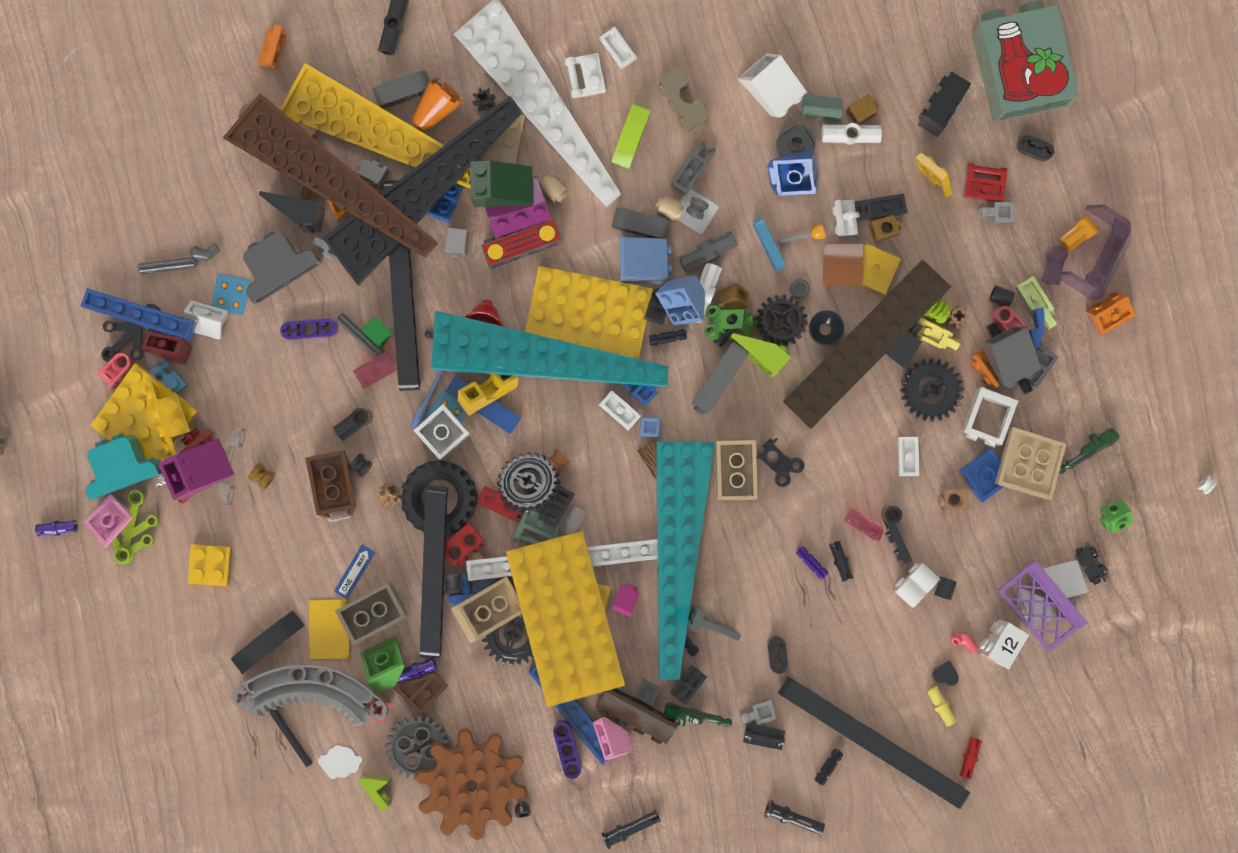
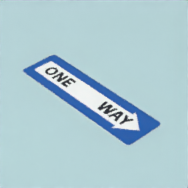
M361 545L334 592L348 599L375 552Z

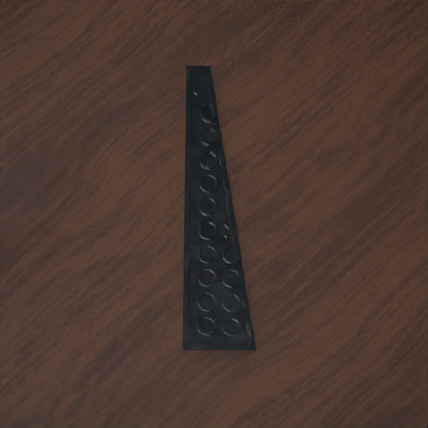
M511 96L507 97L381 193V195L415 224H418L471 168V162L478 161L523 113ZM353 215L323 238L358 286L399 244L396 240Z

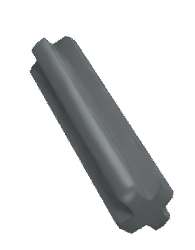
M192 257L139 263L138 272L140 274L191 269L196 268L197 263Z
M343 313L338 316L336 321L375 358L381 357L384 351L363 333L356 324Z

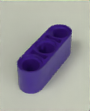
M559 720L554 726L553 735L565 776L569 779H575L580 775L582 769L575 738L568 721ZM564 725L567 727L568 732L561 735L558 733L557 727ZM564 745L572 746L573 751L570 754L564 753L562 750ZM575 764L578 767V771L571 773L568 771L567 766Z

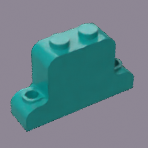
M121 433L113 436V441L107 443L106 440L95 443V448L90 449L87 455L96 477L86 487L89 501L161 474L162 472L158 464L162 461L153 458L146 460L140 443L134 435L124 436Z

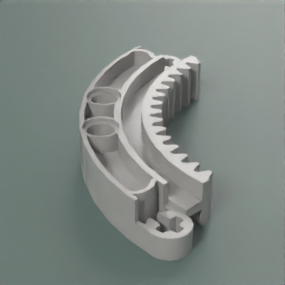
M314 665L285 666L267 671L243 683V687L233 697V702L237 707L249 708L251 715L260 718L264 717L263 712L269 714L270 709L276 710L277 706L284 707V704L290 705L292 702L299 703V701L304 703L307 701L334 708V710L340 711L342 715L347 716L348 720L353 721L352 725L355 726L364 725L371 716L382 720L389 713V707L381 697L358 679L337 670ZM302 670L303 677L297 680V672ZM329 672L331 675L330 680L324 682L323 677ZM241 695H248L245 698L246 703L239 702L241 700ZM375 702L378 707H383L381 710L383 714H375L377 709L373 705L370 708L367 705Z

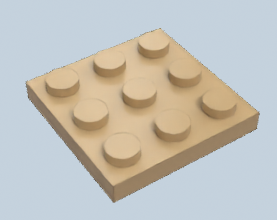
M1010 427L995 484L1042 499L1052 500L1066 443Z

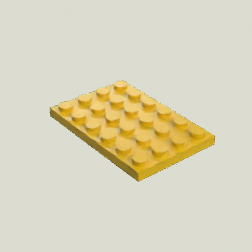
M538 266L525 332L639 359L647 321L644 319L649 300L652 297L653 288Z

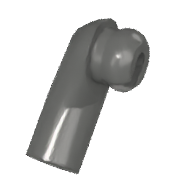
M214 243L208 249L193 246L190 249V254L195 260L209 261L221 250Z

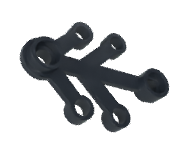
M155 304L146 305V307L161 311L160 307ZM105 321L103 323L104 331L108 333L115 331L127 332L112 347H105L102 350L101 356L103 360L109 362L132 338L133 349L129 355L134 360H141L143 357L141 350L143 326L133 323ZM111 323L112 329L108 330L107 325ZM147 328V332H148V331L155 332V330H152V329ZM111 351L112 355L108 358L106 353ZM135 351L139 352V356L137 358L134 357Z

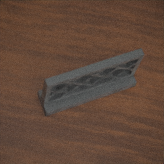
M694 604L688 619V625L691 630L698 632L700 626H703L735 640H740L741 634L735 628L706 617L702 607Z

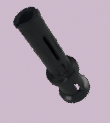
M769 800L764 812V817L775 818L780 820L782 824L788 822L820 836L825 828L824 823L795 813L788 806L777 805L773 800ZM798 819L811 824V826L798 821Z
M654 810L624 826L617 825L616 829L607 833L603 832L601 835L609 850L612 845L621 841L625 842L628 839L627 837L661 822L657 811Z

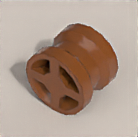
M555 449L554 454L547 458L549 459L548 463L555 466L558 472L563 470L565 464L570 463V460L558 449Z

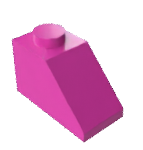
M628 583L625 586L621 585L612 609L631 617L640 592L636 591L637 587Z

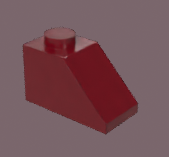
M148 331L141 349L168 361L186 365L192 346L183 338Z

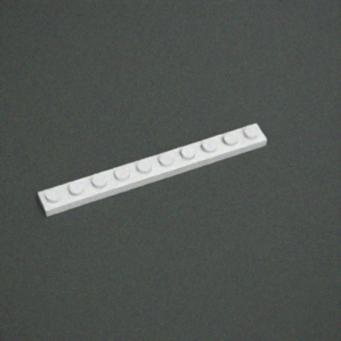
M657 539L587 547L592 567L657 559ZM507 556L466 561L468 581L512 576Z

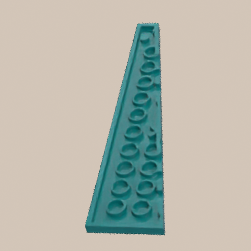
M435 310L431 370L657 387L668 386L669 366Z
M656 442L659 680L680 679L715 442Z

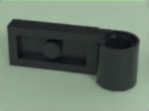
M886 506L881 513L887 530L885 536L888 542L893 543L896 549L893 553L897 561L906 564L912 561L896 526V523L902 518V511L897 506ZM890 509L896 512L894 520H890L887 516Z

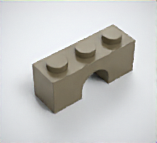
M678 66L659 78L658 89L663 96L666 95L668 97V105L671 110L678 113V121L681 126L691 131L709 120L710 115L700 99L693 103H686L680 98V93L689 87V81Z

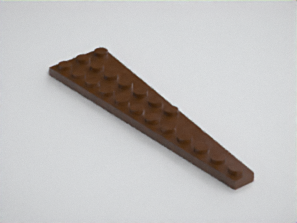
M261 93L223 136L224 140L424 258L437 246L438 242Z

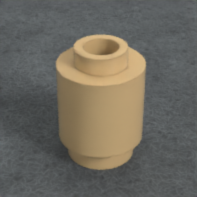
M547 175L539 184L541 191L554 204L557 202L562 203L568 196L566 194L568 189L555 177Z
M666 195L664 199L659 198L655 207L658 209V214L673 221L674 219L679 221L685 210L681 202Z

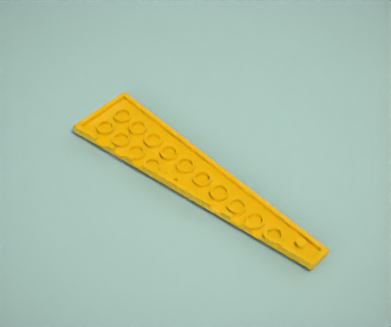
M304 63L280 108L289 118L298 123L413 167H417L444 146L442 143ZM471 168L462 176L457 184L471 189Z

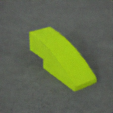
M632 104L611 163L630 169L650 117V110Z

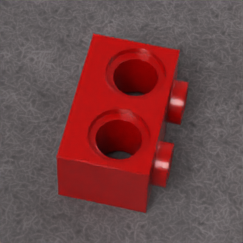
M471 522L467 523L446 541L445 557L453 566L457 564L461 566L469 559L467 556L472 551L477 553L484 547L482 543L485 539ZM468 534H473L476 537V542L473 545H469L466 542ZM454 546L461 550L458 558L451 555V549Z

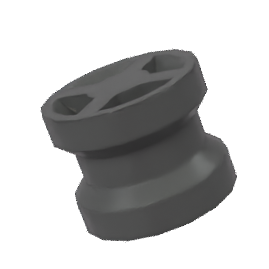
M692 197L690 200L691 205L687 207L685 212L702 220L704 211L708 209L709 204L697 197Z

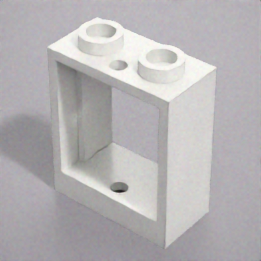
M983 387L977 388L961 432L966 434V438L977 441V438L981 439L985 445L993 448L996 445H1002L1018 401ZM982 399L1008 408L997 438L972 429Z

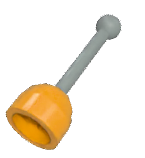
M819 223L812 226L808 233L789 238H779L778 243L784 245L786 242L812 236L816 240L826 238L823 225Z

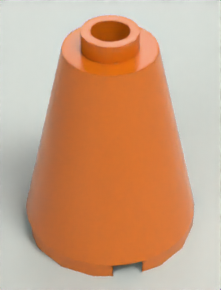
M435 76L430 79L412 117L414 122L412 125L421 132L422 130L428 131L464 102L463 100H458L461 96L446 82L443 84L439 83L438 80L440 78Z

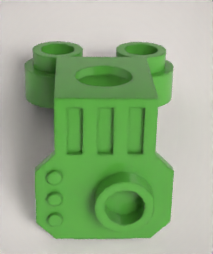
M711 305L707 308L706 316L712 321L704 330L705 336L712 341L719 339L722 333H726V329H742L746 337L752 338L756 320L750 311L746 312L744 309L721 310L717 305ZM731 314H735L738 317L737 322L733 325L727 323V318Z

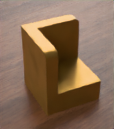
M734 283L719 291L717 306L721 310L748 308L749 293L740 284Z

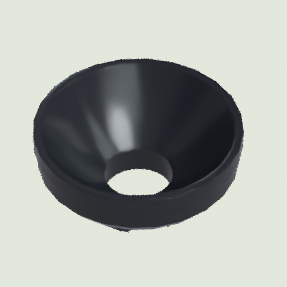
M820 311L809 322V334L812 340L819 345H834L844 334V322L833 311ZM820 325H829L831 328L828 335L821 334L819 331Z

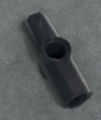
M391 0L387 16L384 18V28L378 48L379 52L395 56L400 34L404 29L403 23L409 0ZM392 22H398L396 28H389V25Z

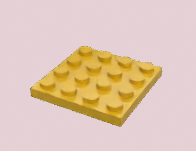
M136 363L90 426L110 442L113 441V436L121 433L124 436L134 435L140 443L146 460L153 458L163 461L166 457L163 449L165 442L163 436L160 437L156 429L158 422L151 415L150 407L152 405L150 399L147 400L145 398L143 388H145L147 382L151 381L158 400L175 395L176 393ZM178 395L187 424L189 425L198 413V410ZM181 435L171 438L173 445L177 442Z

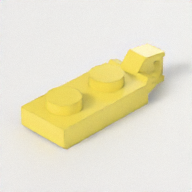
M925 317L918 321L924 326L917 334L922 340L940 349H946L947 346L955 350L958 349L960 340L953 337L954 333L949 329Z

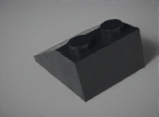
M263 191L259 192L262 198L297 224L300 229H303V232L314 234L315 231L321 232L325 209L318 202Z

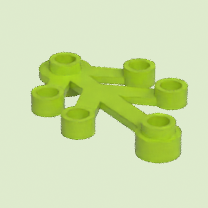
M133 490L128 494V501L131 504L130 512L133 519L121 531L124 536L123 542L121 543L117 536L111 542L115 548L114 559L120 565L129 564L134 558V553L145 546L153 545L155 542L153 535L146 534L142 536L139 542L131 546L132 538L149 527H156L159 524V518L155 515H150L144 522L135 527L140 505L146 499L145 493L141 490ZM137 494L141 496L140 501H136L135 496ZM152 517L155 519V524L153 525L150 524ZM146 537H150L151 542L149 544L145 542ZM124 551L127 553V557L125 559L122 557V553Z

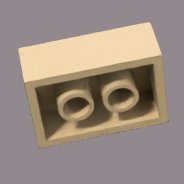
M756 440L716 441L717 501L758 500Z

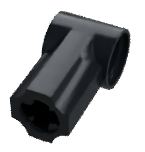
M357 408L352 414L333 427L334 432L342 441H345L372 421V413L368 409ZM360 412H364L366 415L364 422L358 420Z

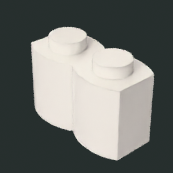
M914 563L908 570L909 575L905 579L903 577L900 578L894 585L896 587L894 592L912 608L940 580L924 563Z

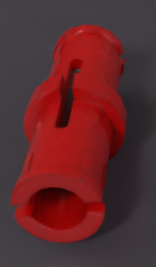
M974 737L969 738V744L966 754H963L964 761L959 773L960 776L967 777L968 779H972L975 764L979 761L978 753L982 740Z

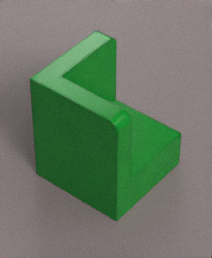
M373 317L361 329L380 348L394 335L376 317Z

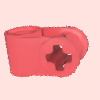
M1008 306L997 308L992 313L993 322L996 323L1002 332L1014 326L1028 328L1013 309ZM1001 311H1004L1006 313L1007 317L1005 321H1003L999 316Z
M118 353L98 371L97 376L102 377L109 384L110 389H114L122 382L132 366L136 364V360L132 359L129 354ZM124 357L127 359V364L125 367H123L121 364V361Z

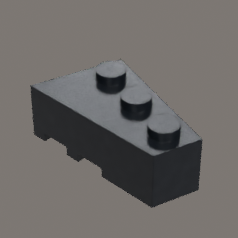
M952 71L948 77L944 75L938 84L941 87L938 93L934 91L928 101L931 103L929 108H924L918 118L921 121L918 126L938 137L948 125V121L955 113L957 106L972 83Z

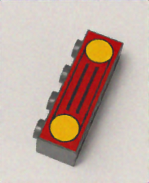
M549 219L537 225L523 228L518 232L502 235L503 237L496 240L495 237L489 238L484 241L481 248L491 270L563 244L555 219Z

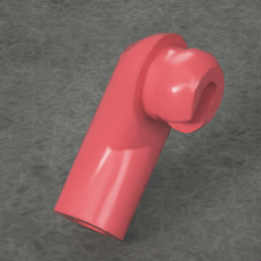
M956 632L951 636V643L953 645H965L970 653H974L979 649L968 633Z

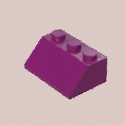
M537 176L533 177V205L485 207L495 238L551 219Z

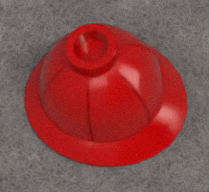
M483 300L465 316V318L503 326L499 313L490 300Z

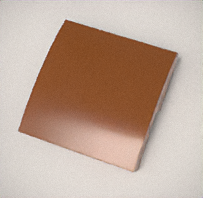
M864 244L824 245L823 286L863 285Z

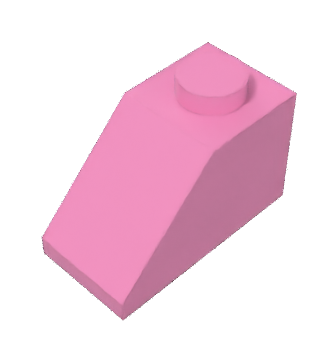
M606 717L593 722L605 761L634 751L631 737H629L628 731Z

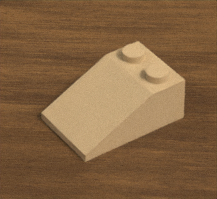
M507 576L451 608L470 643L479 640L522 614L518 596Z

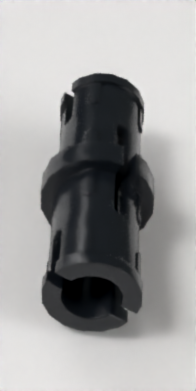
M841 541L829 544L835 560L833 563L838 568L841 581L844 582L854 578L847 562L849 559L845 556L841 546Z

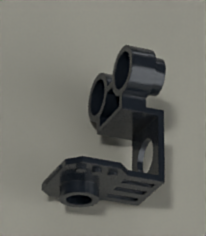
M770 438L762 446L764 449L757 455V459L763 460L776 473L774 481L777 486L786 487L791 482L789 473L802 472L805 464L801 458L790 459L788 456L786 457L774 445L778 439L772 440ZM770 451H775L778 454V460L774 463L769 462L767 459V454ZM794 462L799 463L798 469L792 467ZM780 476H784L786 478V481L784 483L779 482Z

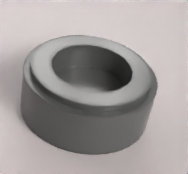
M796 279L790 285V293L796 299L805 298L810 291V286L804 279Z

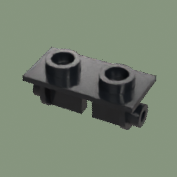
M1086 543L1085 549L1082 547L1077 548L1075 556L1081 566L1090 565V567L1084 569L1089 581L1096 585L1101 582L1100 579L1102 578L1106 582L1108 571L1103 563H1099L1097 559L1099 555L1095 547H1090L1089 543Z
M746 723L743 743L782 750V746L785 743V730Z

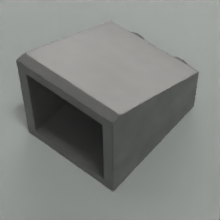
M1014 326L981 343L1001 386L1014 387L1019 384V380L1032 378L1037 375V371L1041 370L1027 327Z

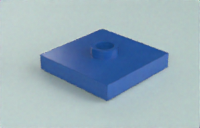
M988 448L959 469L979 502H984L1004 487L995 484L1001 461L992 448Z

